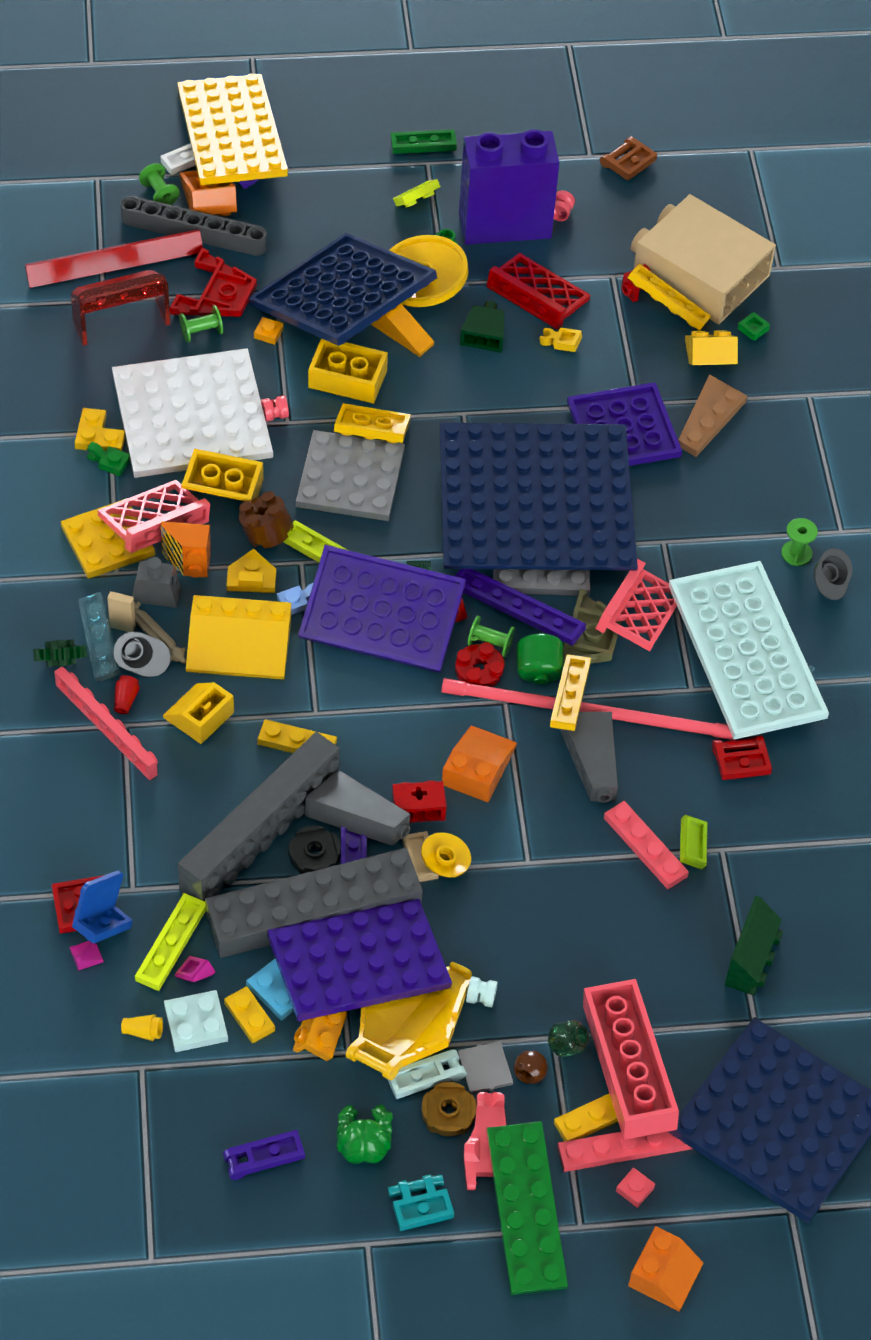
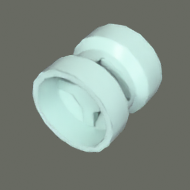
M471 976L466 1002L472 1004L480 1002L484 1006L492 1008L498 982L492 980L484 982L478 977Z

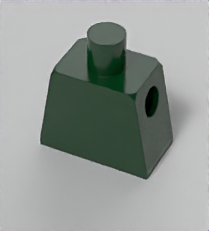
M486 301L484 307L473 306L461 328L460 345L502 353L504 311L497 309V304L493 301Z

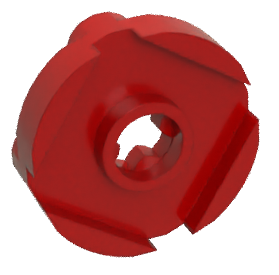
M491 643L473 644L457 653L455 673L460 681L493 687L500 681V677L504 673L505 663L501 653L494 649ZM476 664H483L484 669L480 670L479 667L474 666Z

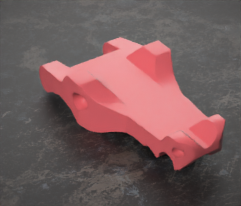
M480 1092L477 1094L475 1127L470 1138L464 1144L463 1153L467 1190H476V1177H493L486 1129L488 1127L506 1125L504 1094L500 1092Z

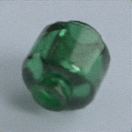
M577 1020L555 1023L550 1028L548 1036L549 1047L559 1057L581 1054L586 1049L589 1041L586 1027Z

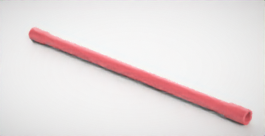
M447 678L443 679L441 693L459 696L467 695L552 710L556 700L555 697L470 684L465 681ZM586 702L581 703L580 712H612L613 720L710 735L715 738L734 741L727 724L708 723Z

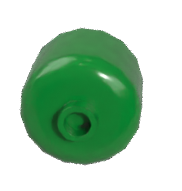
M542 633L528 635L520 639L517 644V671L521 679L543 685L553 682L562 676L564 652L561 639L554 635Z

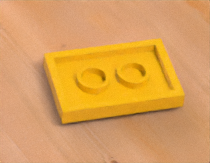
M343 403L334 424V432H339L345 436H363L369 440L381 439L389 443H403L410 424L411 414Z

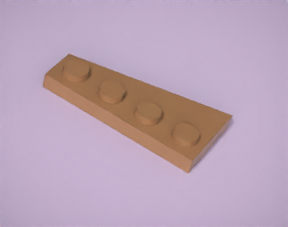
M709 374L678 439L681 449L697 457L746 403L747 395Z

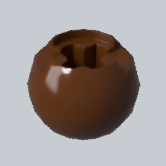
M535 1050L524 1051L516 1058L514 1073L520 1081L526 1084H536L546 1077L548 1063L541 1053Z

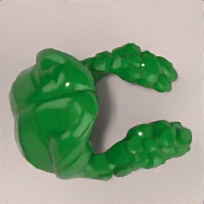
M347 1105L338 1114L336 1146L338 1152H341L348 1162L353 1164L361 1162L377 1163L391 1149V1121L393 1117L392 1112L387 1111L384 1105H376L371 1110L372 1116L376 1121L371 1119L353 1121L358 1114L353 1105Z

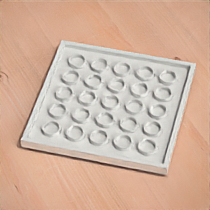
M248 348L112 367L134 478L185 471L188 468L194 448L254 461L273 458V449Z

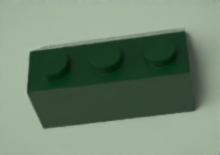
M755 895L732 955L725 981V986L755 996L757 988H763L768 973L764 972L766 965L771 967L776 953L772 951L773 945L779 946L784 932L779 929L782 919L759 896Z

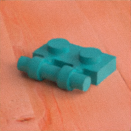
M428 1174L422 1176V1179L411 1182L403 1180L397 1182V1185L387 1187L390 1198L397 1196L402 1198L401 1200L393 1201V1210L400 1231L454 1218V1211L447 1188L435 1190V1187L444 1185L442 1174L436 1176ZM422 1190L426 1192V1194L411 1196L413 1192Z

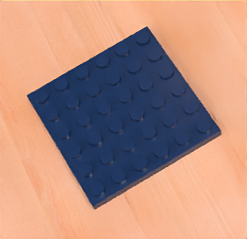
M344 233L248 299L250 306L340 346L357 333L363 331L364 328L374 321L379 320L387 312L395 309L400 303L412 297L413 294L428 286L429 283L437 278V273L432 268L349 233Z
M754 1017L678 1116L677 1130L668 1131V1133L809 1224L871 1137V1090Z

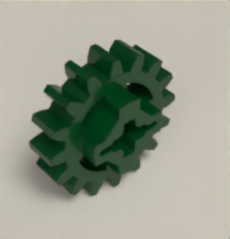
M74 639L45 641L44 648L33 649L34 661H46V667L76 664L77 658L88 656L87 645H74Z

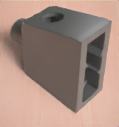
M152 557L148 561H140L132 593L134 602L139 601L141 604L177 608L181 585L175 566L162 563L157 557Z

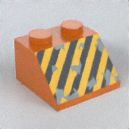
M161 521L162 555L183 576L208 578L211 557L210 525Z

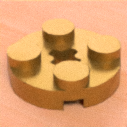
M442 1082L435 1085L434 1089L424 1095L421 1113L430 1132L443 1136H456L469 1131L476 1117L477 1105L474 1096L470 1095L461 1084ZM446 1104H451L452 1109H457L452 1114L442 1111V1109L446 1108Z

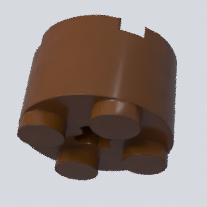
M272 491L265 492L262 496L253 499L251 502L246 501L239 507V521L250 544L254 547H257L256 545H262L263 548L277 546L288 538L287 533L290 529L293 530L294 528L284 501Z

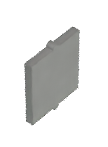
M501 1041L485 1045L479 1043L476 1047L458 1050L461 1066H464L467 1073L465 1080L470 1094L487 1090L493 1092L496 1088L513 1085V1079Z

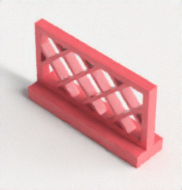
M174 480L99 509L98 516L125 541V549L133 553L162 541L161 521L205 524L209 522L210 502L205 498L198 500L187 489L181 488L182 484ZM175 489L179 493V495L170 494L166 492ZM151 498L161 499L160 503L147 500ZM164 500L175 501L177 505L166 504ZM181 503H188V504H189V505H186V506H180ZM138 506L141 507V510L129 509L128 507ZM145 508L158 509V512L155 513V512L144 511V509H145ZM162 510H164V511H171V512L166 513V514H162V513H161ZM110 514H120L121 518L111 517ZM125 515L138 517V521L125 519ZM142 518L151 519L146 522L141 521ZM122 526H128L131 528L125 530L124 528H122Z
M637 559L638 569L629 571L604 610L595 629L604 633L608 628L650 651L677 605L674 598L667 599L664 594L669 593L672 595L669 583L644 570L643 568L646 563ZM643 579L650 582L653 587H646ZM657 593L660 599L652 600L650 594ZM635 594H642L645 600H637ZM656 606H664L666 612H659ZM634 607L637 614H629L626 608ZM641 607H649L652 613H644ZM655 619L658 625L650 626L648 620ZM633 620H640L643 626L635 627ZM616 621H626L628 627H623L617 624ZM639 633H647L650 641L641 637Z

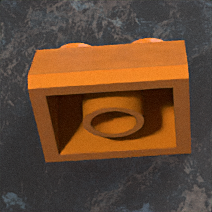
M655 1226L631 1272L628 1287L680 1312L703 1266V1262L681 1238Z

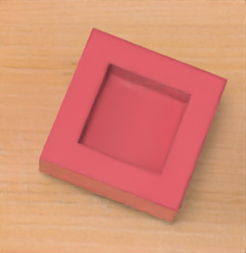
M633 1167L618 1184L616 1192L638 1208L654 1190L655 1183Z

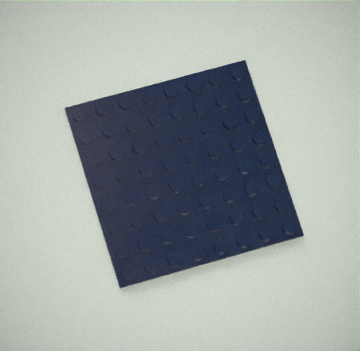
M440 422L444 569H638L626 425Z

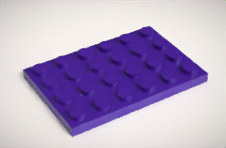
M325 545L298 637L441 673L466 585V579Z
M419 899L268 929L267 936L297 1021L451 988L452 985L451 978Z

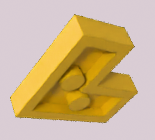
M83 408L75 439V449L87 450L90 443L94 442L99 444L105 451L109 446L122 451L125 430L104 428L106 410Z

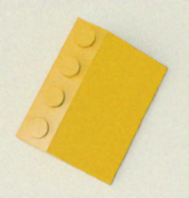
M194 595L190 617L186 672L284 680L291 628V603Z

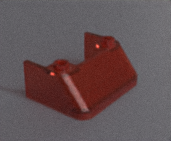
M146 270L79 286L71 293L73 322L83 346L88 345L86 313L155 297L165 324L170 325L169 289L165 276L154 270Z

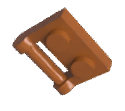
M630 136L624 140V144L613 152L603 155L600 158V164L604 168L612 169L629 181L657 160V153ZM628 150H630V152H628L627 154H625V155H624L623 157H621L619 160H616L617 158H619L620 156H622L624 153H626Z

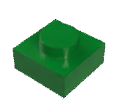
M755 312L738 324V330L753 341L769 331L770 323Z

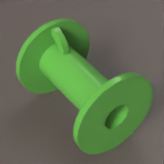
M159 163L146 166L139 175V181L145 187H153L155 190L153 201L168 205L175 203L180 191L177 186L173 184L166 185L163 178L166 172L164 166Z
M216 305L212 306V314L190 320H186L183 313L179 315L181 330L187 343L191 341V333L216 327L217 332L223 334L222 319Z
M796 518L787 525L786 532L792 541L784 544L781 554L787 563L794 566H802L809 563L812 558V549L808 543L816 539L818 529L812 521L805 518Z
M477 615L469 633L468 646L472 645L476 640L489 642L502 647V656L506 657L513 642L515 627L512 626L508 634L480 625L481 616Z

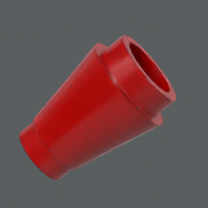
M123 675L116 681L115 712L119 714L129 713L140 690L139 681L136 678Z

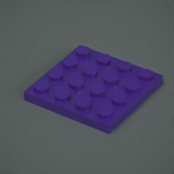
M656 382L567 397V404L574 424L626 425L629 466L681 457L682 449Z

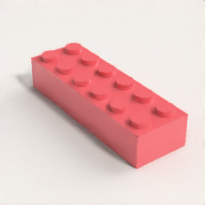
M636 979L584 988L583 1009L623 1139L677 1130L679 1110Z

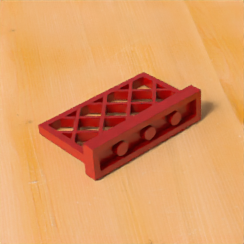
M521 253L517 254L500 268L494 266L489 271L487 288L557 330L563 326L565 318L590 300V294ZM521 262L527 267H517L516 264ZM518 274H529V277H519ZM534 274H541L545 278L534 277ZM536 284H546L547 288L536 287ZM551 285H559L562 288H552ZM554 295H564L565 298H554ZM569 295H576L580 299H570Z

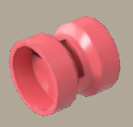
M561 190L556 193L554 220L565 221L568 219L570 210L575 204V198L570 192Z
M285 395L277 396L273 400L269 398L261 399L266 422L273 421L277 417L281 419L289 418Z

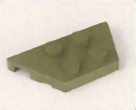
M583 589L579 591L572 617L584 622L586 630L573 646L567 643L564 644V663L567 654L591 658V664L612 661L619 634L608 628L604 633L595 629L607 606L599 600L595 602L589 598L587 592ZM616 621V623L621 625L622 621Z

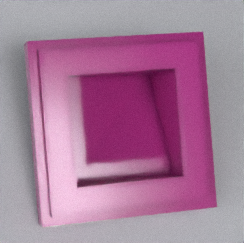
M86 941L69 947L78 971L103 963V958L96 943L93 944L91 941Z
M189 956L176 972L175 977L196 982L212 976L216 971L208 960Z

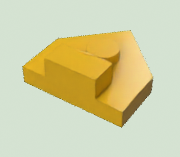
M252 549L228 566L227 591L275 593L276 568L255 549Z

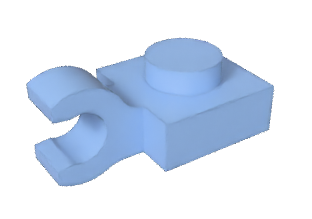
M313 583L309 584L303 591L300 586H296L277 593V599L279 602L291 603V615L305 611Z

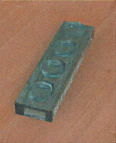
M97 592L78 599L95 680L101 682L120 675L119 665L114 660V641L103 594Z

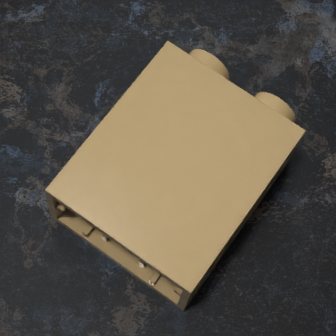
M691 194L677 206L668 204L659 215L657 224L651 230L642 228L636 234L631 244V251L636 253L634 268L639 263L641 265L646 264L653 274L710 314V320L718 325L770 276L776 244Z

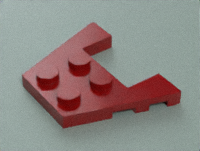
M201 248L195 259V268L213 272V275L199 300L177 294L170 306V314L180 315L183 313L184 315L206 316L212 314V306L216 305L220 316L241 317L249 302L248 298L252 296L257 287V279L235 266L233 268L228 266L222 258L218 256L215 258L209 254L207 249Z

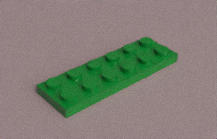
M542 1121L488 1127L486 1133L511 1295L567 1289L568 1283Z

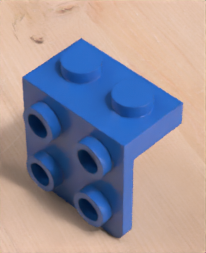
M119 870L86 882L80 890L81 894L75 910L72 927L93 944L131 929L133 920L115 906L123 879V873Z

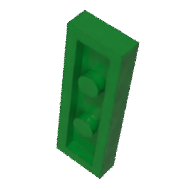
M454 129L392 132L390 136L393 154L457 151Z

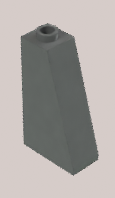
M579 712L575 731L560 729L590 801L602 803L616 801L618 782L612 712Z
M340 770L306 796V816L339 828L341 826L345 827L346 830L356 834H362L368 838L393 846L400 839H404L410 831V814Z

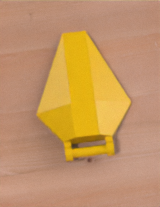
M451 962L450 966L446 967L452 981L451 988L362 1007L359 1037L348 1047L346 1058L353 1062L357 1060L381 1072L384 1078L391 1081L397 1076L398 1071L402 1067L449 1047L468 992L472 972L464 966Z

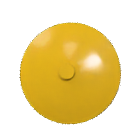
M437 235L415 236L399 242L389 250L432 268L437 273V278L413 294L412 297L403 301L402 305L428 307L440 304L456 295L467 280L469 269L466 254L457 243L448 238Z

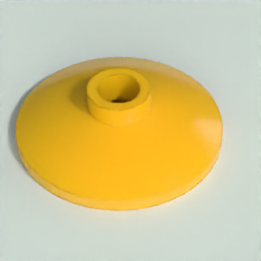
M444 832L434 833L428 836L422 844L421 857L423 862L437 875L449 878L458 877L464 874L470 866V850L455 835Z

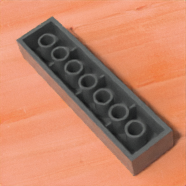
M316 731L178 863L179 891L205 901V898L219 895L226 885H231L244 868L247 869L252 865L255 857L261 851L265 852L278 835L286 832L289 824L295 818L299 819L304 814L306 796L339 770L340 748Z
M403 848L205 898L206 916L219 957L223 958L270 946L267 936L268 929L419 899L422 905L423 890L408 849Z

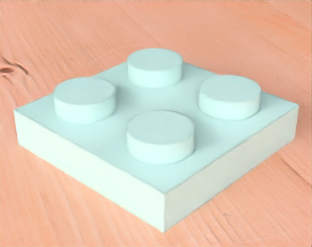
M217 990L164 1001L175 1052L228 1042Z

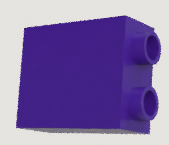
M531 129L524 133L496 134L487 132L480 136L464 137L459 217L465 245L552 238L560 163L552 131Z

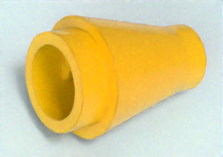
M155 1014L123 1018L121 1031L122 1034L154 1041L162 1036L163 1020L161 1017H156Z

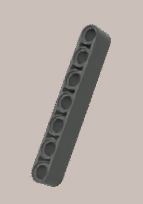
M127 196L120 203L122 222L128 226L166 235L199 229L202 243L255 256L262 255L267 250V232L261 226L134 196Z

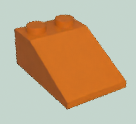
M197 170L179 172L180 181L190 210L211 215L218 214L219 216H228L232 212H237L236 189L232 182L200 185Z
M471 725L453 748L443 767L442 781L444 786L489 802L517 746V742Z

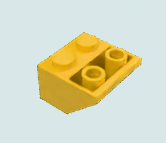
M715 330L714 335H709V332L691 331V335H685L689 364H738V337L731 335L730 331Z
M215 682L197 683L163 715V718L202 744L234 713V696Z

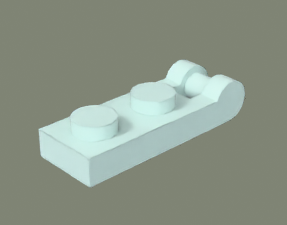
M449 1050L402 1067L393 1080H388L395 1098L399 1099L432 1088L442 1082L460 1081L465 1078L467 1073L464 1066L459 1064L460 1057L457 1050ZM449 1065L450 1069L444 1070L442 1066Z

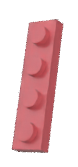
M625 801L604 813L606 822L667 889L688 877L689 871Z

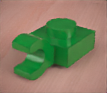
M91 442L87 448V451H89L87 458L89 460L99 462V469L119 477L130 462V454L110 446L105 451L99 444Z

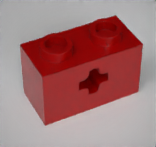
M428 780L419 783L401 782L399 784H392V803L410 814V823L445 821L446 799L443 781Z

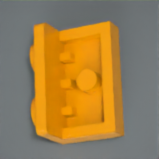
M344 1011L303 1020L294 1035L295 1044L293 1051L298 1053L305 1049L325 1061L332 1059L347 1012Z

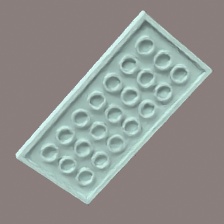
M761 561L669 580V588L734 740L828 719L829 712Z

